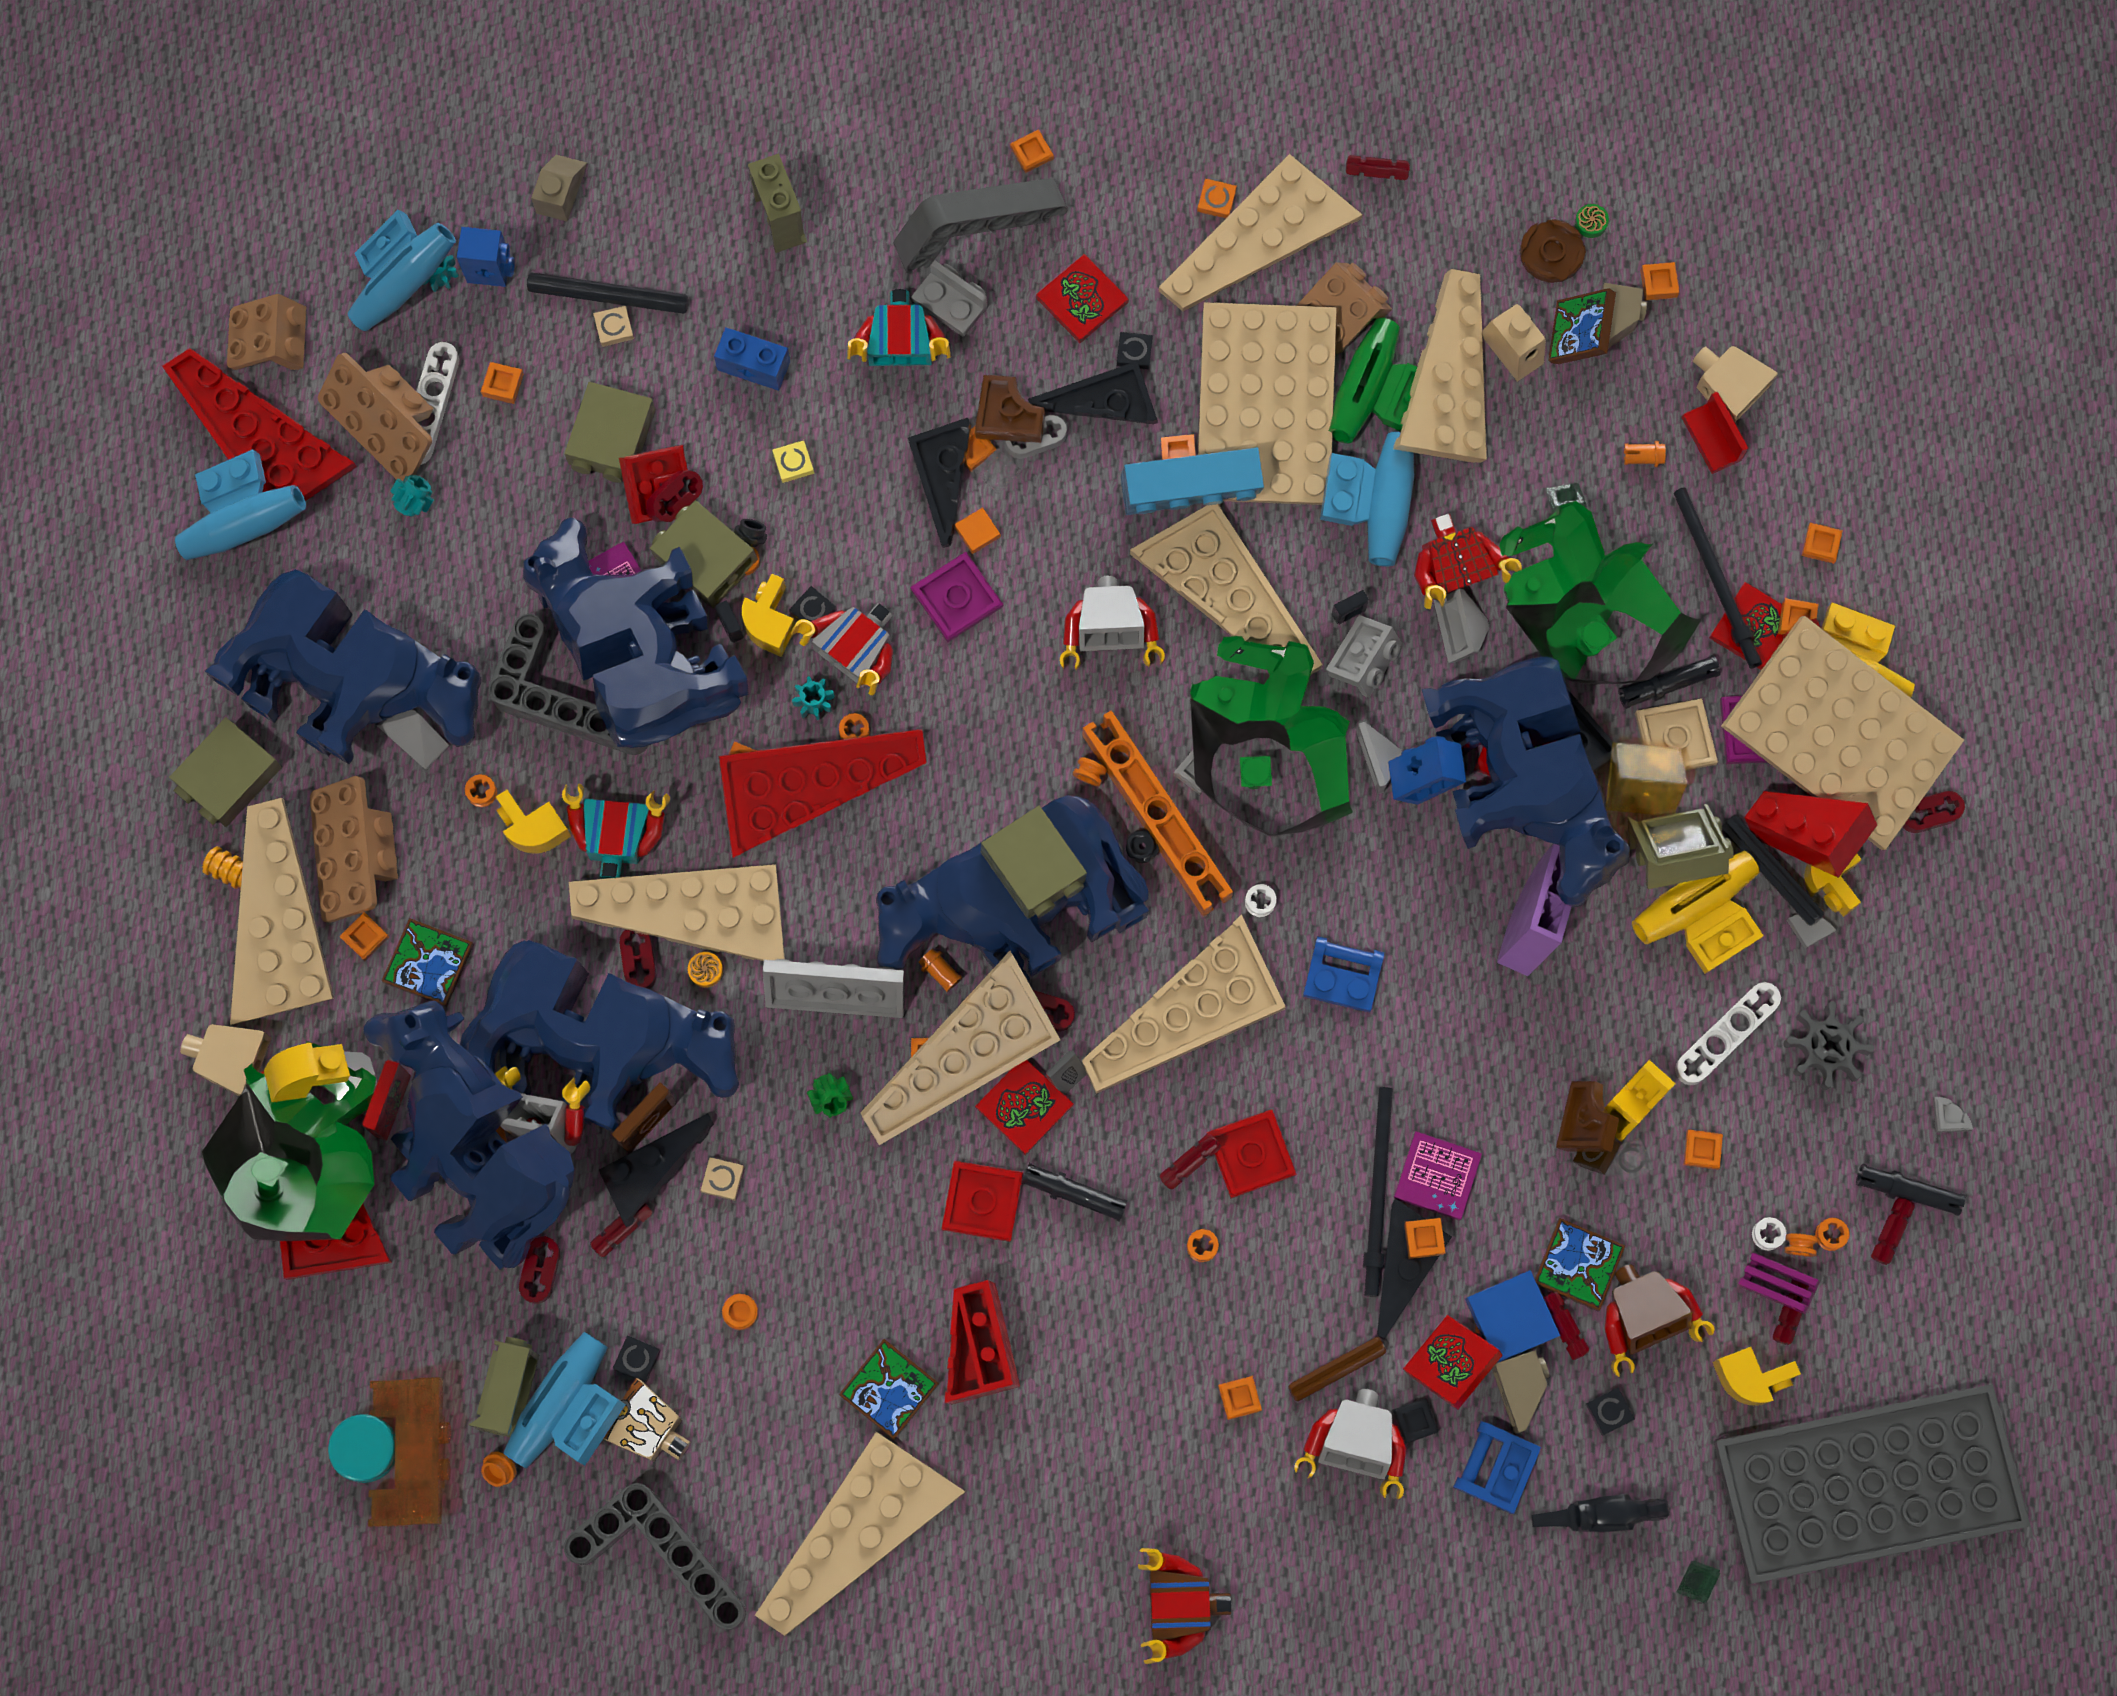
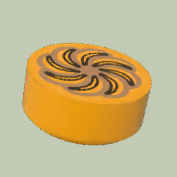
M700 952L689 961L688 974L695 985L708 988L720 981L723 975V966L715 954Z

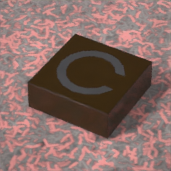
M1614 1139L1612 1152H1577L1573 1162L1582 1168L1605 1175L1621 1144Z

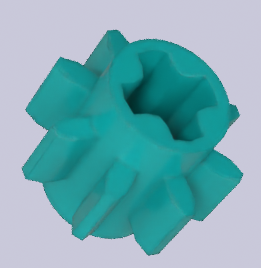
M449 255L444 258L440 264L442 267H438L436 272L423 285L430 282L433 292H436L438 287L444 285L450 289L449 281L451 277L457 278L459 276L457 269L453 267L456 264L454 256Z
M417 475L405 476L403 481L397 478L390 490L394 494L391 500L394 501L395 509L406 516L419 515L421 511L427 513L434 501L430 497L433 493L430 490V484L424 478Z
M808 676L807 683L803 686H794L795 691L800 697L793 698L792 703L795 707L802 706L800 711L802 718H805L809 713L814 714L815 719L818 721L820 719L819 713L823 710L827 712L832 711L831 705L827 700L834 698L833 690H824L826 688L825 679L820 680L818 683L812 681L811 677ZM816 693L819 694V701L813 699L808 703L807 695L813 697Z

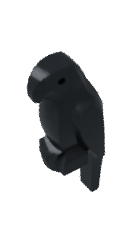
M1629 1494L1576 1501L1570 1504L1567 1509L1533 1514L1531 1518L1532 1527H1569L1572 1531L1605 1533L1633 1530L1635 1524L1644 1521L1664 1520L1668 1518L1670 1512L1666 1499L1659 1498L1639 1501L1632 1500Z

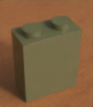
M588 382L564 453L571 468L581 474H590L591 471L602 473L605 479L621 483L623 477L619 458L642 452L656 410L653 399Z
M696 500L690 506H685L678 512L675 522L667 530L660 531L653 539L652 546L650 547L654 558L662 565L668 561L671 551L680 547L692 571L693 587L689 589L694 590L696 595L712 609L746 575L745 573L758 560L753 548Z
M225 717L169 778L177 785L173 791L187 804L192 800L202 807L198 813L214 826L219 821L224 827H227L282 767L275 758Z
M1040 805L981 842V854L1027 919L1035 914L1038 918L1044 916L1055 907V901L1064 895L1067 899L1071 898L1084 888L1083 883L1086 881L1087 876L1086 870Z

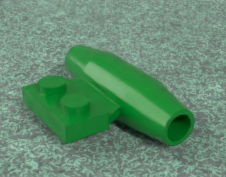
M1377 318L1355 350L1336 395L1333 416L1328 430L1332 432V438L1336 441L1347 444L1352 443L1372 412L1382 421V424L1400 432L1403 425L1401 421L1410 403V390L1417 366L1410 363L1393 365L1400 327L1390 319Z

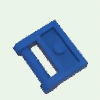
M1317 936L1303 997L1370 1013L1385 952L1374 950L1373 953L1329 943L1327 938ZM1323 955L1370 966L1369 974L1365 975L1321 964Z
M1480 1421L1477 1429L1479 1435L1461 1478L1457 1477L1453 1488L1510 1514H1514L1541 1447L1489 1423ZM1493 1439L1501 1442L1502 1445L1483 1488L1474 1483Z

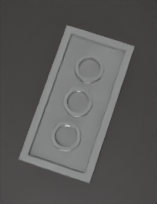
M787 959L764 960L763 983L766 1008L903 1018L904 971L895 970L891 967H881L879 969L864 968L855 964H847L845 966L826 965L818 961L800 963L791 962Z

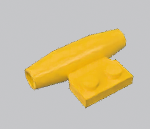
M1831 602L1827 608L1821 629L1907 696L1912 697L1915 684L1879 664L1888 653L1895 626Z
M1742 851L1729 859L1728 874L1677 884L1659 896L1632 921L1635 934L1644 944H1650L1684 930L1686 947L1704 974H1706L1764 936L1745 907L1743 908L1731 901L1739 891L1759 874L1758 864L1751 854L1747 851Z

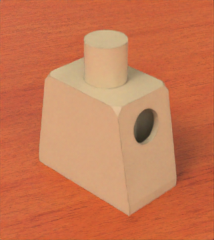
M1514 305L1493 319L1483 329V339L1517 382L1544 364L1546 340L1520 305Z
M1705 346L1692 361L1705 372L1697 385V389L1707 401L1712 393L1718 391L1734 422L1773 384L1778 374L1770 367L1735 346H1731L1720 358Z
M212 1024L208 1026L204 1039L187 1034L181 1045V1054L196 1058L193 1065V1071L196 1074L240 1096L247 1085L244 1069L252 1063L254 1069L259 1072L271 1037L259 1030Z

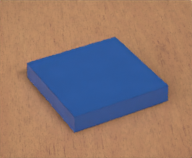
M1531 1270L1465 1298L1482 1338L1499 1349L1503 1355L1497 1363L1560 1336Z

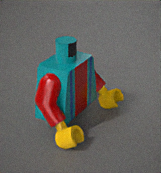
M904 289L892 290L890 292V305L876 306L874 315L866 318L854 339L848 342L847 359L851 360L853 355L862 356V362H866L868 350L869 366L932 365V361H936L935 356L939 354L947 355V359L951 358L949 341L945 338L940 327L932 316L924 314L921 305H910V293Z
M567 784L564 786L562 798L569 804L567 806L570 831L579 849L586 852L590 860L602 861L600 879L620 878L622 863L638 864L639 858L647 856L661 839L665 816L662 810L670 802V796L667 793L663 796L662 804H657L654 801L655 790L647 796L646 804L584 799V804H582L580 801L584 795L583 785L578 784L579 795L576 797L568 794Z

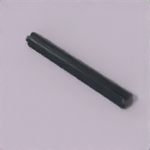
M533 272L529 273L527 278V289L529 292L681 314L687 312L689 299L686 294Z

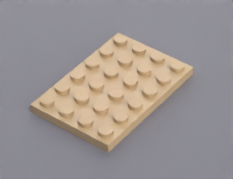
M1204 302L1198 455L1258 448L1264 484L1261 493L1256 494L1257 498L1237 501L1235 497L1223 499V501L1322 505L1329 457L1332 454V432L1328 430L1333 416L1336 307Z
M1806 616L1798 619L1721 725L1726 731L1812 797L1868 803L1878 825L1868 840L1881 850L1887 849L1964 741L1958 734Z

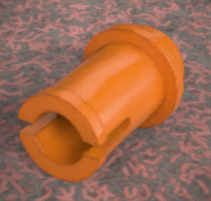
M1654 441V444L1624 443V465L1654 464V467H1658L1659 464H1665V444H1659V441Z
M932 948L918 962L922 966L921 971H927L946 992H949L963 977L941 957L943 954L941 951L937 952Z

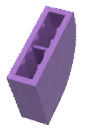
M1553 844L1546 851L1528 878L1510 917L1497 963L1526 976H1529L1562 943L1571 906L1562 902L1556 888L1561 876L1559 845Z

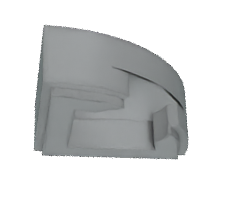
M1192 750L1173 775L1201 795L1203 791L1195 784Z
M1794 915L1787 919V922L1805 949L1836 931L1824 918L1812 926L1807 925L1799 915Z
M1932 1098L1936 1133L1973 1130L1969 1116L1960 1107L1947 1098Z

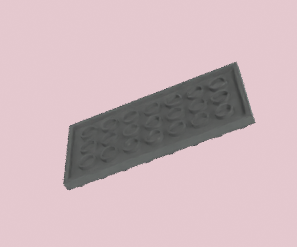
M1993 1384L1714 1441L1748 1585L2030 1527Z

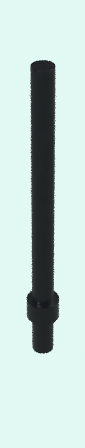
M1680 488L1674 492V496L1733 629L1731 632L1735 645L1741 647L1749 668H1756L1762 664V661L1753 643L1755 636L1750 625H1746L1687 489Z
M1379 1087L1368 1248L1367 1252H1364L1363 1268H1366L1364 1296L1378 1297L1380 1270L1384 1269L1385 1254H1382L1381 1251L1393 1088Z

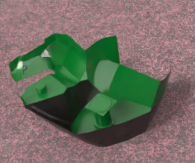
M1577 501L1558 506L1556 511L1544 521L1524 529L1517 526L1504 535L1499 546L1502 556H1513L1546 543L1553 546L1554 557L1512 574L1509 582L1504 585V594L1508 601L1506 609L1540 655L1558 660L1564 678L1572 682L1625 684L1649 680L1677 657L1702 620L1681 613L1642 561V558L1653 544L1640 542L1624 544L1605 555L1592 512ZM1614 610L1630 615L1662 635L1651 660L1635 681L1608 682L1576 679L1587 657L1597 655L1604 647L1617 639L1616 635L1606 624Z
M1242 636L1223 637L1218 647L1217 656L1225 661L1267 670L1270 677L1264 685L1257 682L1215 676L1197 684L1192 683L1190 704L1195 784L1213 802L1244 824L1270 837L1301 833L1354 813L1349 802L1345 738L1350 721L1342 717L1337 711L1327 707L1301 706L1314 665V660L1308 646L1288 641L1286 647L1247 642ZM1255 738L1273 739L1287 747L1290 751H1302L1312 768L1322 812L1297 826L1276 834H1269L1243 821L1220 805L1215 799L1211 776L1215 753L1222 744L1234 745ZM1270 756L1240 757L1241 787L1259 789L1261 786H1272Z
M312 1043V1047H313V1048H315V1047H323V1046H320V1045H317V1044ZM252 1063L244 1069L247 1085L202 1150V1156L205 1166L229 1213L252 1239L306 1241L342 1238L374 1186L371 1150L368 1148L366 1140L356 1130L345 1126L368 1109L375 1091L376 1077L363 1067L356 1071L348 1067L350 1077L347 1082L323 1085L335 1095V1102L325 1105L311 1093H308L306 1098L271 1102L265 1074L255 1070Z

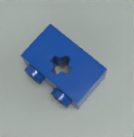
M461 227L457 260L466 282L506 287L507 277H513L515 259L510 256V246L508 243H505L502 232L499 230Z
M725 327L714 355L718 371L778 391L790 364L787 347Z
M1431 737L1425 741V744L1417 748L1404 750L1401 752V756L1388 761L1393 799L1418 805L1466 782L1461 744L1447 741L1445 737Z

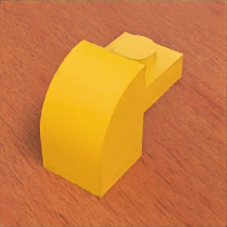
M771 574L768 582L763 581L757 590L755 600L758 602L744 598L742 619L747 635L754 644L782 657L792 637L791 631L795 626L794 618L775 611L786 590L784 578Z
M508 790L496 796L501 805L496 811L507 827L510 826L503 831V834L510 844L518 850L532 854L543 853L555 848L571 837L568 829L550 802L525 816Z
M1856 854L1839 878L1809 864L1805 868V885L1810 896L1812 897L1823 890L1826 894L1824 895V900L1827 906L1835 913L1839 911L1843 917L1861 903L1841 877L1862 860L1859 855Z
M312 1043L297 1045L273 1056L264 1069L271 1102L306 1098L312 1086L347 1082L350 1077L342 1044L315 1048L312 1047Z
M1650 1060L1605 1107L1610 1115L1619 1118L1615 1137L1620 1142L1676 1084Z
M1752 1347L1712 1362L1725 1391L1735 1400L1747 1405H1763L1774 1401L1768 1387L1771 1386L1773 1393L1793 1386L1791 1378L1801 1375L1796 1361L1762 1373Z

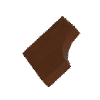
M983 375L974 432L976 439L1041 443L1046 415L1045 408L1032 405L1022 398L1018 391L1016 377Z
M1596 1081L1571 1082L1556 1148L1567 1152H1612L1619 1118L1610 1115L1605 1109L1602 1098L1603 1084Z

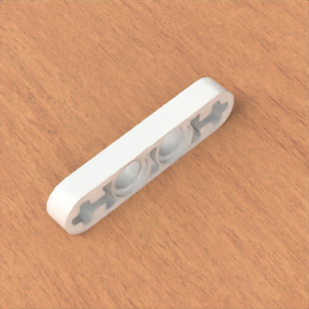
M447 342L436 343L430 348L417 388V392L434 408L432 413L435 415V420L431 425L421 426L432 438V444L421 465L430 460L459 365V356L455 347ZM444 352H447L451 358V361L445 360L442 367L443 373L448 374L447 376L438 373L440 364L436 356H442ZM432 382H440L444 385L442 393L437 396L428 395L426 388Z
M1767 982L1758 983L1679 1058L1675 1066V1073L1678 1079L1684 1084L1696 1085L1708 1076L1777 1009L1781 1001L1780 992L1777 987ZM1759 991L1761 994H1764L1767 991L1771 994L1769 1002L1772 1005L1763 1004L1755 1012L1761 1016L1760 1019H1757L1755 1013L1747 1006H1744L1743 1003L1747 1002L1748 1006L1751 1007L1759 999L1756 992ZM1736 1013L1745 1015L1749 1021L1748 1029L1745 1031L1735 1030L1730 1022L1731 1016ZM1715 1036L1722 1039L1725 1045L1724 1052L1719 1055L1709 1052L1706 1046L1708 1038ZM1699 1048L1703 1057L1713 1062V1064L1709 1066L1705 1060L1697 1068V1072L1700 1074L1698 1077L1695 1074L1687 1076L1684 1073L1687 1068L1684 1062L1693 1063L1700 1056L1699 1053L1695 1052V1049Z

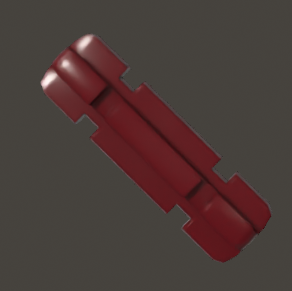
M1349 155L1346 160L1345 170L1348 175L1359 176V173H1364L1366 177L1390 179V176H1394L1396 180H1407L1410 163L1405 160H1396V163H1393L1392 159L1366 157L1363 160L1361 156Z
M1206 1134L1198 1141V1146L1193 1145L1173 1163L1174 1166L1172 1168L1168 1167L1160 1174L1159 1177L1167 1188H1176L1182 1182L1181 1179L1183 1177L1187 1178L1207 1161L1206 1157L1208 1155L1212 1157L1220 1150L1221 1145L1213 1135Z
M1900 1197L1895 1200L1891 1209L1893 1214L1888 1216L1878 1238L1880 1243L1875 1245L1871 1254L1873 1260L1884 1265L1891 1262L1895 1254L1893 1248L1899 1245L1908 1224L1906 1219L1911 1217L1915 1208L1914 1203Z
M644 1203L633 1216L635 1222L627 1228L619 1215L604 1229L605 1234L601 1236L599 1233L590 1242L593 1250L600 1257H605L613 1250L611 1246L614 1243L620 1244L638 1227L637 1223L640 1220L643 1223L651 1216V1209Z
M1792 1279L1791 1284L1805 1290L1809 1288V1286ZM1794 1293L1786 1295V1297L1800 1303L1803 1301V1297ZM1783 1305L1778 1319L1780 1325L1776 1326L1774 1330L1773 1340L1784 1345L1791 1344L1796 1333L1794 1327H1798L1802 1313Z
M1553 1292L1545 1296L1543 1299L1552 1315L1562 1342H1566L1568 1345L1566 1349L1570 1357L1576 1360L1588 1354L1589 1347L1584 1338L1581 1339L1579 1337L1581 1332L1568 1308L1564 1309L1563 1305L1565 1303L1560 1293Z

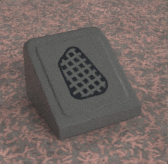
M1069 1051L1047 1071L1046 1078L1065 1095L1087 1073L1073 1051Z

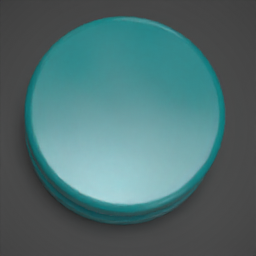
M367 1414L354 1415L342 1421L333 1431L328 1445L329 1459L333 1468L344 1478L359 1483L374 1482L386 1476L394 1467L399 1455V1441L393 1428L384 1420Z

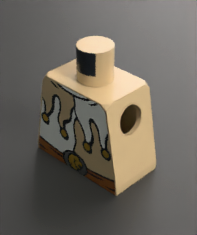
M636 1378L621 1400L626 1404L603 1439L653 1462L662 1450L680 1460L691 1443L675 1432L682 1419L645 1383Z

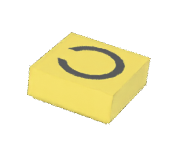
M804 440L772 450L782 483L814 474Z

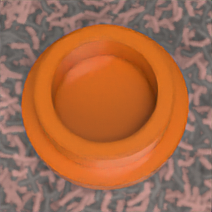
M491 1452L483 1460L481 1473L489 1484L501 1487L514 1480L517 1470L513 1460L501 1452Z

